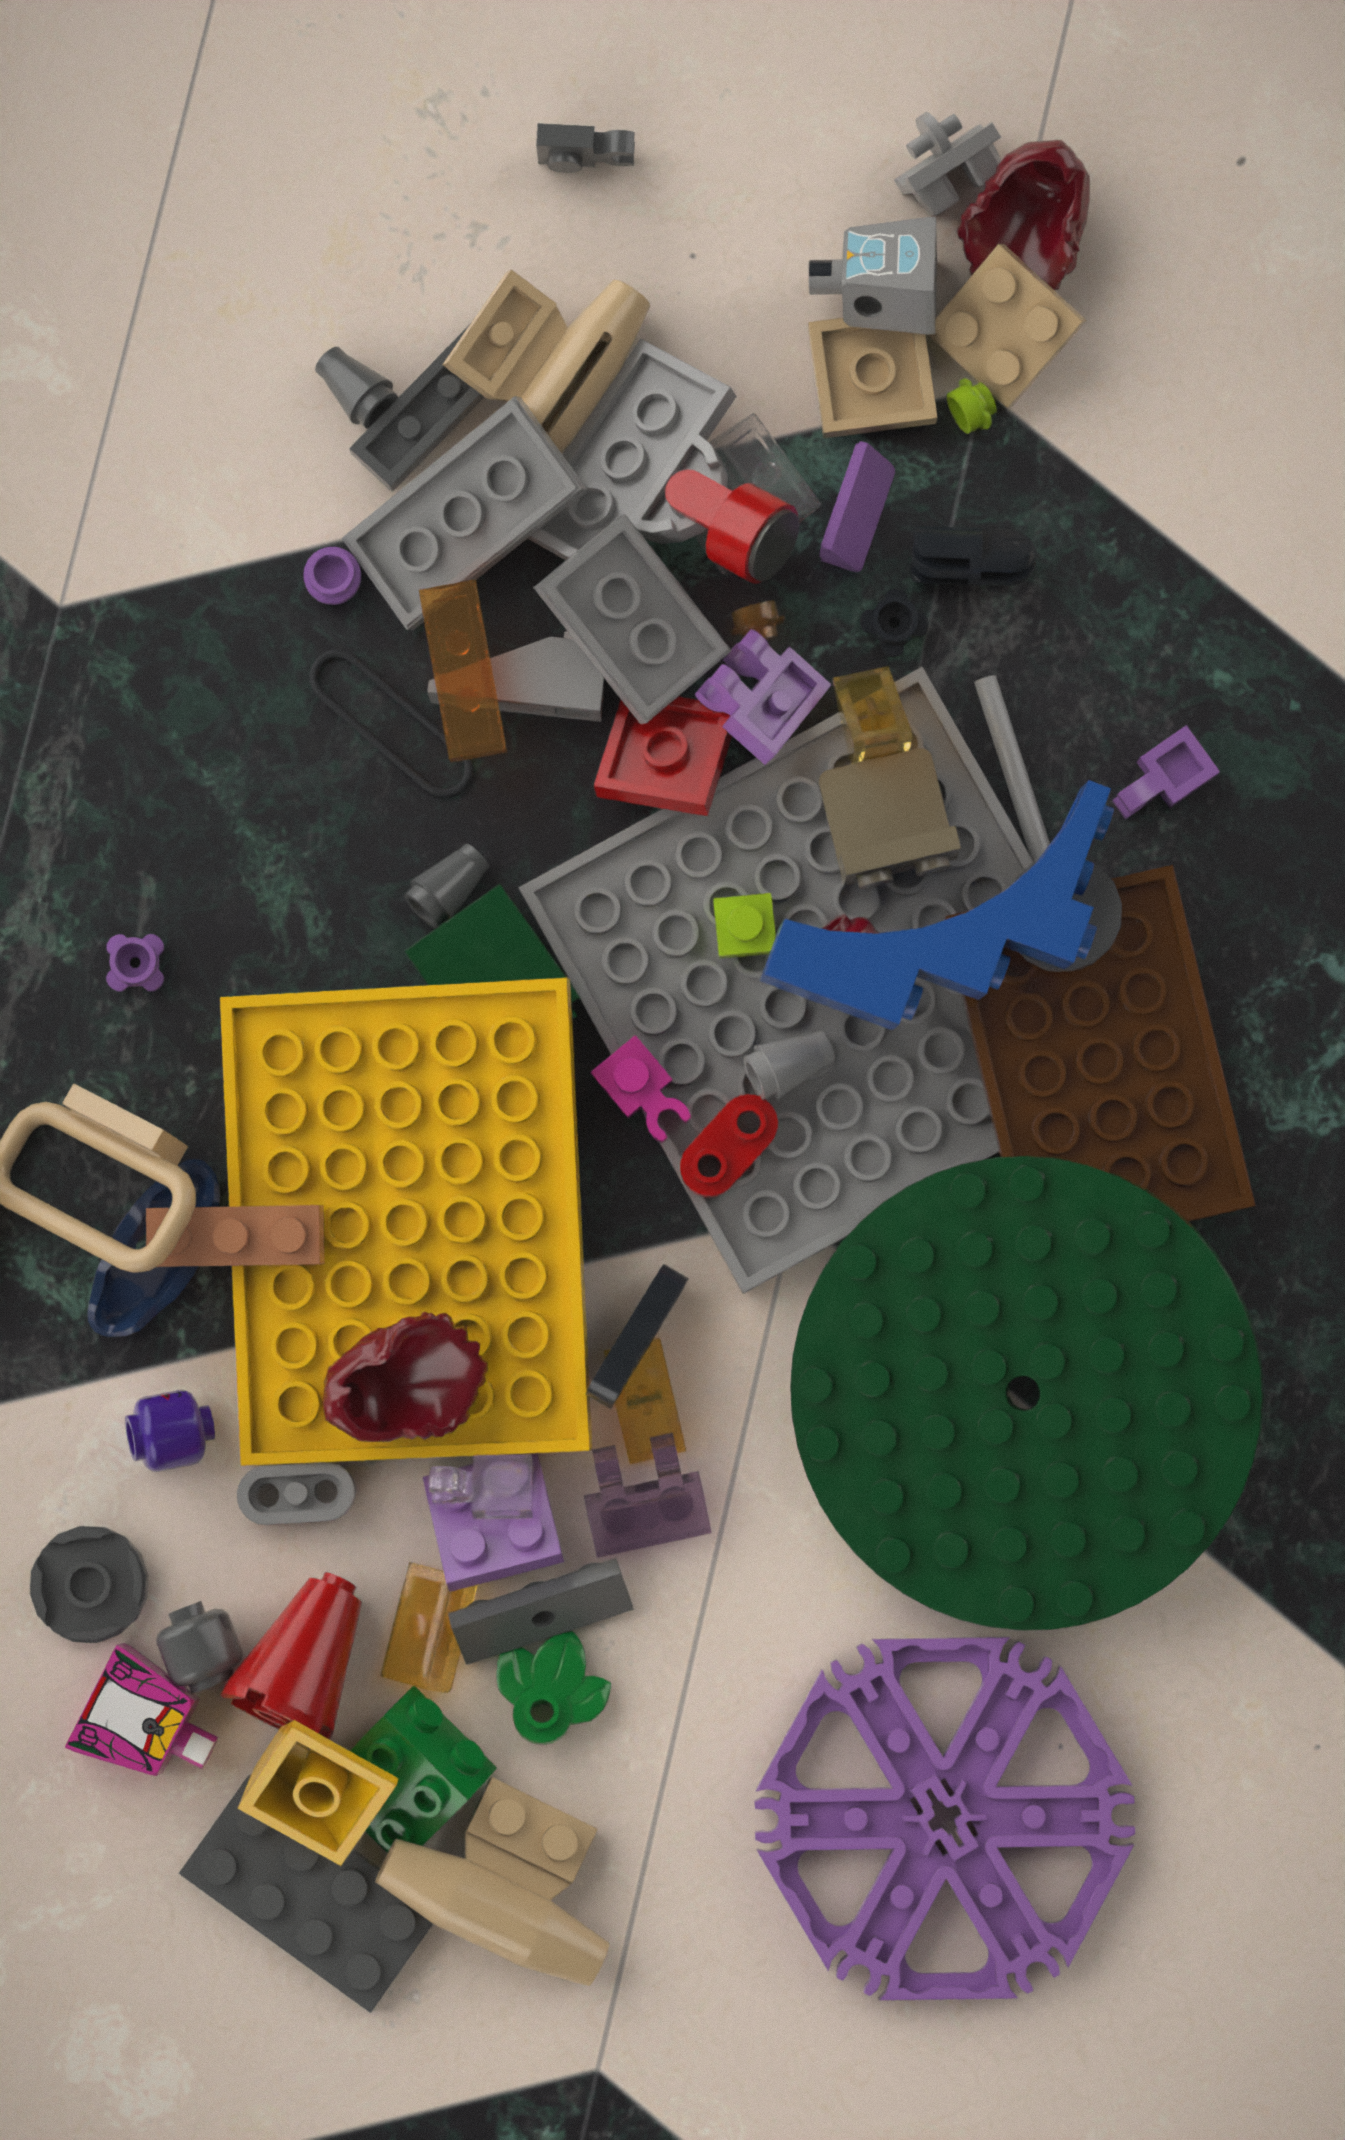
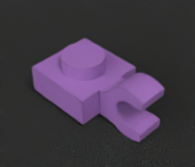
M1186 725L1138 759L1137 764L1145 775L1117 794L1118 797L1113 799L1112 802L1125 820L1159 795L1168 807L1172 808L1215 778L1220 771Z

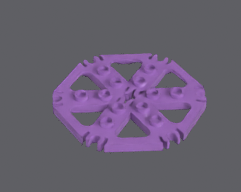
M1010 1637L872 1639L879 1647L883 1658L882 1663L875 1664V1658L871 1650L861 1643L856 1646L864 1661L863 1668L859 1673L854 1675L845 1673L837 1659L830 1662L833 1675L842 1683L838 1689L833 1688L826 1680L823 1669H821L755 1790L768 1789L781 1793L779 1800L773 1797H760L754 1800L755 1809H771L778 1815L776 1827L769 1831H755V1840L761 1843H774L780 1840L782 1844L781 1847L776 1849H757V1852L827 1970L829 1971L831 1961L841 1950H844L846 1955L840 1959L837 1965L836 1977L843 1981L849 1969L854 1965L861 1964L869 1969L870 1976L863 1988V1992L868 1996L877 1991L881 1984V1975H887L889 1979L885 1990L878 1997L879 2000L1018 1998L1010 1989L1007 1980V1974L1014 1973V1979L1019 1987L1029 1994L1034 1990L1026 1977L1028 1966L1034 1962H1042L1054 1978L1060 1975L1059 1965L1055 1958L1048 1953L1052 1947H1055L1062 1954L1066 1966H1070L1134 1847L1133 1843L1124 1845L1109 1843L1111 1835L1118 1838H1129L1135 1835V1827L1133 1825H1116L1111 1817L1112 1810L1118 1804H1134V1796L1124 1791H1115L1109 1794L1107 1790L1111 1786L1120 1784L1133 1785L1060 1665H1058L1055 1677L1048 1685L1044 1686L1041 1681L1048 1676L1052 1669V1660L1044 1656L1037 1669L1032 1672L1023 1671L1019 1666V1657L1025 1648V1644L1017 1641L1007 1652L1006 1662L1000 1661L999 1657L1003 1645ZM914 1662H971L978 1667L982 1675L981 1686L943 1756L900 1685L902 1670ZM1043 1708L1057 1710L1062 1715L1089 1761L1087 1777L1082 1782L1073 1785L997 1786L1036 1712ZM840 1711L852 1719L891 1787L808 1788L799 1782L796 1776L797 1763L820 1721L826 1714ZM946 1779L953 1791L951 1795H948L940 1782L941 1780ZM931 1789L938 1802L942 1801L947 1808L954 1805L959 1807L961 1813L954 1818V1823L957 1827L955 1831L963 1842L959 1846L950 1833L947 1834L942 1827H937L933 1830L929 1827L928 1821L935 1814L932 1809L933 1803L926 1793L927 1790ZM915 1797L923 1812L918 1814L910 1799ZM968 1821H971L978 1833L974 1837L965 1824ZM939 1839L947 1850V1853L942 1855L935 1843ZM1082 1846L1089 1852L1092 1859L1091 1869L1063 1919L1058 1922L1049 1923L1038 1917L999 1852V1847ZM892 1849L855 1918L843 1926L829 1923L798 1873V1861L802 1854L808 1850ZM947 1879L988 1949V1959L985 1965L975 1972H916L908 1966L905 1954Z

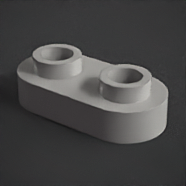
M331 1462L256 1467L242 1478L237 1489V1502L241 1512L252 1522L262 1525L336 1520L344 1516L351 1509L356 1498V1485L352 1475L341 1465ZM324 1480L334 1482L338 1489L337 1497L330 1503H324L317 1497V1487ZM265 1484H272L279 1491V1499L271 1507L261 1504L258 1498L259 1490Z

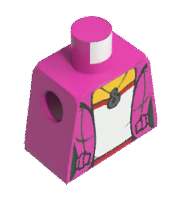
M122 1643L115 1646L65 1748L145 1774L158 1776L164 1772L172 1755L203 1769L213 1752L218 1737L189 1722L200 1701V1698L195 1693L191 1694V1691L185 1686L174 1685L167 1672L132 1646Z

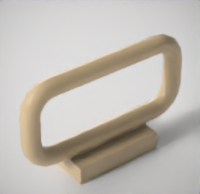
M74 1083L62 1103L66 1107L51 1102L32 1104L20 1111L9 1124L0 1140V1204L119 1269L139 1273L150 1271L162 1264L174 1250L192 1217L196 1205V1189L192 1180L178 1166L188 1146L165 1130ZM42 1125H50L167 1186L171 1190L172 1204L147 1246L141 1249H132L12 1184L10 1171L34 1129Z

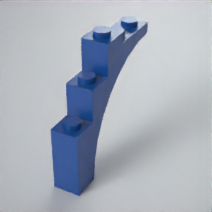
M1088 780L1079 789L1060 831L1034 866L1008 889L967 913L923 928L878 934L829 931L784 919L778 929L760 982L894 1030L900 1024L902 1018L911 1021L916 1012L923 992V987L914 984L916 977L980 1000L987 994L989 987L998 990L1001 986L1010 962V956L1002 954L1003 947L1064 970L1074 963L1076 957L1085 959L1097 930V926L1088 923L1094 907L1072 899L1073 893L1082 896L1091 878L1094 863L1086 860L1093 838L1102 841L1111 822L1114 808L1105 805L1111 788Z

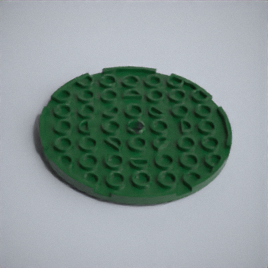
M1010 1156L968 1162L929 1175L908 1185L882 1202L849 1233L823 1268L805 1306L792 1356L790 1382L791 1412L797 1448L814 1494L835 1530L869 1568L904 1595L950 1617L986 1627L1025 1631L1054 1630L1080 1626L1111 1617L1138 1605L1167 1587L1184 1573L1212 1544L1231 1517L1246 1487L1262 1428L1264 1403L1263 1373L1257 1337L1242 1296L1239 1295L1232 1278L1219 1260L1218 1254L1192 1224L1173 1207L1147 1189L1120 1175L1062 1158ZM1028 1376L1038 1384L1040 1399L1035 1407L1025 1410L1013 1404L1008 1396L1010 1383L1015 1377Z

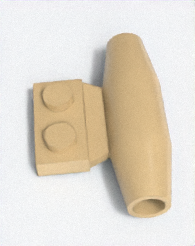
M511 269L503 275L442 365L487 399L508 402L514 396L521 397L562 453L572 443L623 367L650 308V303L633 287L622 281L612 280L567 327L556 306L557 303Z
M493 1777L488 1779L464 1830L465 1859L395 1839L375 1881L434 1925L518 1966L568 1981L590 1986L598 1975L609 1949L610 1943L551 1901L574 1882L598 1829Z

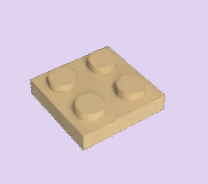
M998 244L936 317L935 334L928 335L978 382L985 384L991 394L1006 408L1013 407L1087 320L1005 244Z
M843 318L808 322V334L823 439L936 424L937 411L925 334L851 327L843 321Z

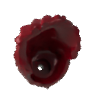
M1062 140L1027 142L1005 155L998 164L995 174L985 181V190L978 193L976 202L968 205L965 212L961 215V224L957 228L958 238L963 241L965 257L971 263L969 268L971 275L974 274L998 244H1005L1053 290H1059L1065 276L1071 274L1076 268L1077 253L1080 251L1079 244L1087 223L1090 203V176L1083 162Z
M424 1311L421 1316L405 1317L396 1324L386 1328H377L375 1331L363 1336L350 1350L328 1367L324 1380L323 1396L325 1421L350 1437L363 1442H391L399 1438L414 1439L416 1437L425 1440L431 1436L439 1438L445 1434L453 1433L459 1425L467 1422L470 1417L469 1408L475 1403L479 1394L478 1388L486 1382L485 1374L488 1371V1362L479 1354L481 1344L477 1341L469 1340L467 1325L455 1328L451 1316L446 1313H440L435 1316Z

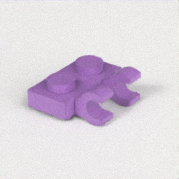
M751 629L740 643H737L723 659L727 666L722 664L712 677H709L695 693V696L708 709L729 714L730 717L722 727L766 765L779 752L832 684L790 646L781 655H778L761 634ZM737 674L745 677H754L759 681L750 690Z

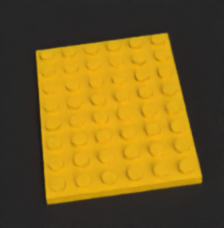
M553 978L220 997L229 1207L324 1205L325 1264L232 1266L241 1466L592 1450L590 1397L585 1394L589 1387L570 979ZM424 1311L435 1316L440 1313H446L451 1316L455 1328L467 1325L469 1340L477 1341L481 1344L479 1354L488 1362V1371L485 1374L486 1382L478 1388L479 1394L475 1403L469 1408L470 1417L467 1422L459 1425L453 1433L445 1434L439 1438L431 1436L425 1440L416 1437L414 1439L399 1438L391 1442H363L350 1437L325 1421L323 1396L324 1380L328 1367L350 1350L363 1336L375 1331L377 1328H386L396 1324L405 1317L421 1316Z

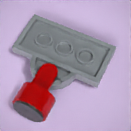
M640 339L572 443L562 454L585 485L587 491L528 539L567 560L623 514L627 515L644 539L659 544L684 542L708 529L706 539L708 558L748 582L757 584L774 576L789 558L798 537L799 519L797 510L793 505L753 483H745L733 491L727 488V472L720 456L707 440L737 397L731 387Z

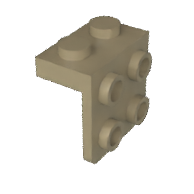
M924 748L913 749L829 769L820 775L819 788L843 886L858 883L859 889L874 888L894 881L892 874L915 869L917 876L933 874L950 868L949 861L957 859L961 850L956 826L949 827L933 758L928 750Z

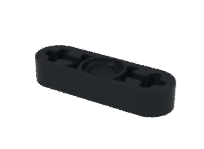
M666 1264L662 1265L585 1393L587 1396L609 1409L613 1407L689 1280L688 1277Z

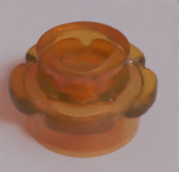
M775 600L746 606L731 612L735 628L730 630L732 636L743 635L744 638L752 629L761 634L766 640L779 636L776 626L785 621V616H779Z

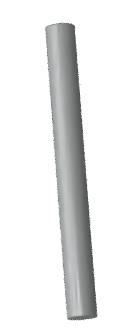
M996 675L984 677L975 681L974 684L1029 855L1033 862L1040 858L1050 842Z

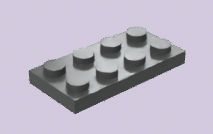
M251 1774L248 1775L178 1874L371 2013L433 1923L378 1885L375 1881L380 1868L355 1849L350 1852L342 1866L237 1809Z

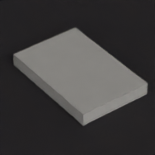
M626 514L616 518L534 587L539 596L640 724L650 721L731 652L727 644Z

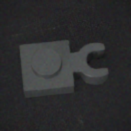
M538 123L536 141L538 164H548L549 169L562 173L578 172L582 169V166L595 167V162H605L615 166H634L635 132L627 130L595 132V126Z

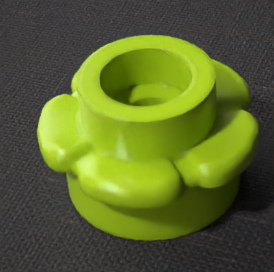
M967 378L959 380L960 387L948 392L946 395L949 410L957 425L967 434L978 428L981 430L989 429L992 425L991 415L997 411L991 392L982 382L973 386L972 382Z

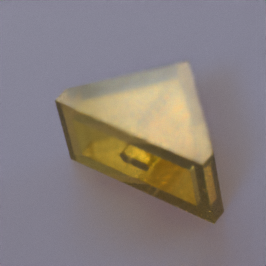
M889 666L832 678L851 764L909 751L912 742L911 728Z
M660 1337L654 1338L615 1402L630 1464L687 1451ZM611 1349L603 1350L605 1358Z

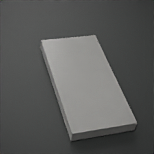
M514 396L342 537V540L406 630H415L586 492L587 488L523 399Z

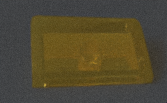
M409 1562L380 1676L425 1690L450 1692L461 1651L452 1631L448 1614L466 1608L470 1603L474 1602L478 1585L450 1592L442 1569Z

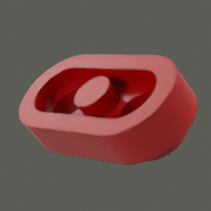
M753 1094L740 1095L729 1101L684 1151L680 1161V1174L686 1187L694 1194L707 1198L717 1197L726 1193L773 1142L778 1129V1118L773 1106L766 1099L762 1100L760 1096ZM753 1113L759 1118L760 1127L755 1133L746 1134L738 1128L737 1121L742 1114ZM713 1156L719 1160L721 1170L716 1176L705 1177L699 1172L698 1163L703 1157Z

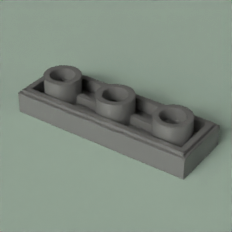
M617 1558L602 1563L584 1565L578 1571L545 1582L536 1581L529 1583L520 1590L490 1600L474 1601L466 1608L449 1613L448 1616L464 1661L468 1665L634 1610Z

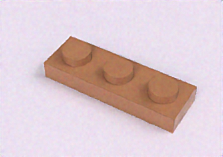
M324 1205L195 1207L192 1217L174 1250L157 1267L325 1264ZM146 1208V1246L153 1239L170 1208Z

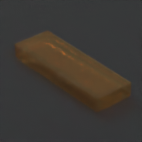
M476 579L420 589L419 596L450 763L506 753V741Z

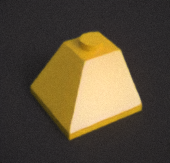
M294 1720L280 1727L254 1766L237 1809L342 1866L397 1786L399 1778Z

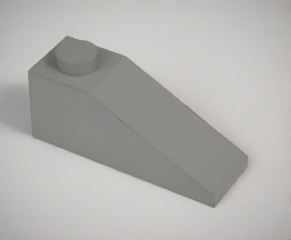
M565 631L563 638L548 637L429 680L427 692L430 702L433 704L601 722L606 680L569 632Z

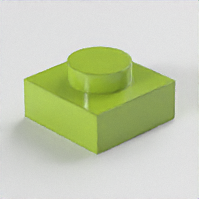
M771 893L713 898L719 959L770 954L776 938Z

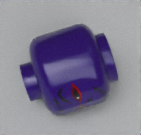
M176 1390L142 1397L136 1402L133 1414L125 1416L126 1435L131 1456L135 1462L142 1460L144 1465L153 1472L199 1463L205 1454V1441L215 1439V1427L210 1407L208 1405L199 1407L192 1393L186 1390Z

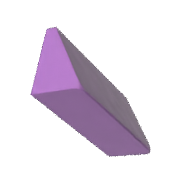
M860 441L859 444L856 443L821 543L819 556L822 557L821 561L853 572H860L863 568L895 475V468L892 463L868 443Z

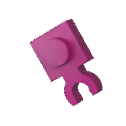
M636 1035L590 1072L628 1119L639 1109H642L647 1114L646 1123L649 1133L655 1140L661 1143L668 1139L665 1132L658 1125V1118L663 1112L673 1111L677 1113L685 1124L691 1120L690 1112L683 1102L675 1098H666L661 1092L673 1082V1079Z

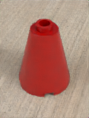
M328 1572L324 1573L321 1580L309 1578L232 1674L220 1695L223 1698H233L231 1705L278 1730L281 1726L295 1720L330 1740L335 1728L362 1606L361 1600L353 1595L357 1587L344 1578Z

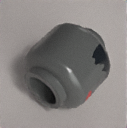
M202 1601L169 1613L172 1625L162 1629L157 1635L156 1641L171 1682L180 1687L189 1686L191 1694L229 1680L234 1673L233 1668L242 1661L243 1651L228 1613L223 1609H212L205 1612Z

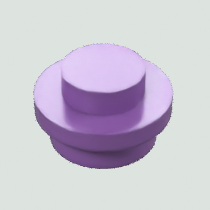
M326 547L318 550L308 559L304 568V582L308 592L313 598L324 604L337 605L348 601L356 594L361 583V570L357 560L350 552L339 547Z

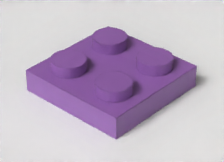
M538 1453L509 1454L423 1477L445 1580L450 1592L564 1562Z

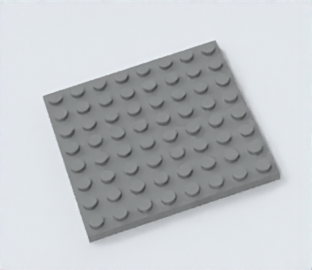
M923 667L787 740L779 752L766 765L759 759L754 758L720 777L708 816L661 809L518 887L563 971L579 994L583 1007L610 1055L636 1035L673 1079V1082L661 1092L666 1098H675L683 1102L690 1112L691 1120L685 1124L677 1113L673 1111L663 1112L658 1118V1125L665 1132L668 1139L663 1143L659 1142L743 1294L844 1239L861 1220L882 1202L908 1185L936 1172L968 1162L985 1160L999 1153L961 993L916 977L914 984L923 987L916 1012L911 1021L902 1018L900 1024L894 1030H890L760 982L769 954L719 959L713 898L771 893L776 935L784 919L823 928L842 914H846L849 919L865 917L870 920L879 933L923 928L944 921L947 915L970 911L1008 889L1014 883L1016 877L1033 863L1027 849ZM924 748L928 750L933 758L949 827L956 826L961 845L957 859L949 861L950 868L933 874L917 876L915 869L892 874L894 881L874 888L859 889L858 883L843 886L819 788L820 775L829 769L913 749ZM822 1030L832 1046L835 1062L818 1070L780 1099H776L774 1096L766 1098L773 1106L778 1118L777 1133L770 1146L726 1193L717 1197L707 1198L691 1192L684 1184L680 1174V1161L686 1148L733 1098L745 1094L757 1095L747 1076L743 1058L754 1053L755 1045L810 1035ZM641 1109L644 1117L646 1118L647 1114ZM745 1113L738 1118L737 1125L743 1133L752 1134L759 1129L760 1120L753 1113ZM706 1156L699 1161L698 1170L705 1177H714L720 1172L721 1164L717 1158Z

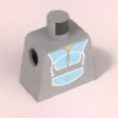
M936 217L850 227L844 231L843 259L809 260V294H842L843 321L848 326L918 334H935L937 285Z

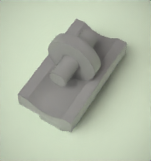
M925 112L916 118V125L920 136L906 144V147L914 159L928 150L933 154L894 179L902 194L913 193L917 201L930 216L938 215L960 200L946 173L961 164L974 187H980L985 184V181L995 174L996 168L1001 162L999 154L993 145L1001 136L993 123H989L985 127L980 124L950 143L948 137L962 129V124L957 116L952 114L939 123L929 112Z

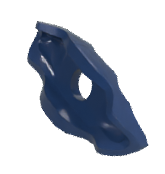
M189 1159L180 1163L178 1166L190 1176L196 1189L195 1207H219L221 1200L220 1186L212 1168L199 1159ZM155 1182L134 1203L117 1226L111 1238L132 1249H136L139 1238L146 1233V1208H170L172 1204L171 1190L167 1186ZM101 1259L93 1281L87 1311L88 1322L91 1328L96 1333L107 1337L128 1336L141 1330L154 1316L178 1297L196 1272L198 1266L155 1267L150 1271L133 1273L119 1269Z

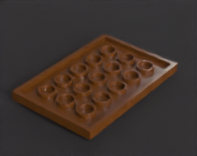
M1173 865L1111 878L1115 883L1122 903L1121 928L1111 948L1091 966L1074 971H1046L1027 962L1020 953L1003 947L1002 954L1010 956V962L1000 988L996 990L989 987L987 994L980 1000L962 994L1000 1157L1040 1156L1062 1158L1120 1175L1156 1195L1173 1207L1188 1222L1256 1206ZM969 911L945 916L944 920L967 913Z

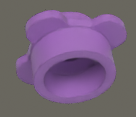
M118 934L110 938L106 948L110 954L111 971L107 974L106 980L113 990L122 992L127 987H144L147 991H155L162 986L164 975L159 971V956L164 951V944L158 936L148 934L143 939L136 937L126 938L124 935ZM139 958L141 961L140 966L132 968L130 966L131 959Z

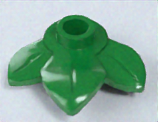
M573 1631L551 1637L538 1648L535 1655L523 1647L499 1655L496 1671L498 1690L514 1706L513 1722L517 1732L530 1743L547 1745L558 1741L566 1734L570 1725L591 1722L598 1717L608 1702L611 1682L596 1676H585V1650L580 1639ZM540 1704L548 1705L554 1712L552 1718L544 1723L535 1721L531 1716L532 1709Z

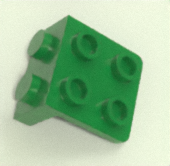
M414 1685L350 1750V1752L399 1778L397 1786L365 1831L386 1853H388L395 1839L423 1846L497 1769L484 1755L482 1749L475 1742L469 1740L442 1713L439 1706L425 1697Z

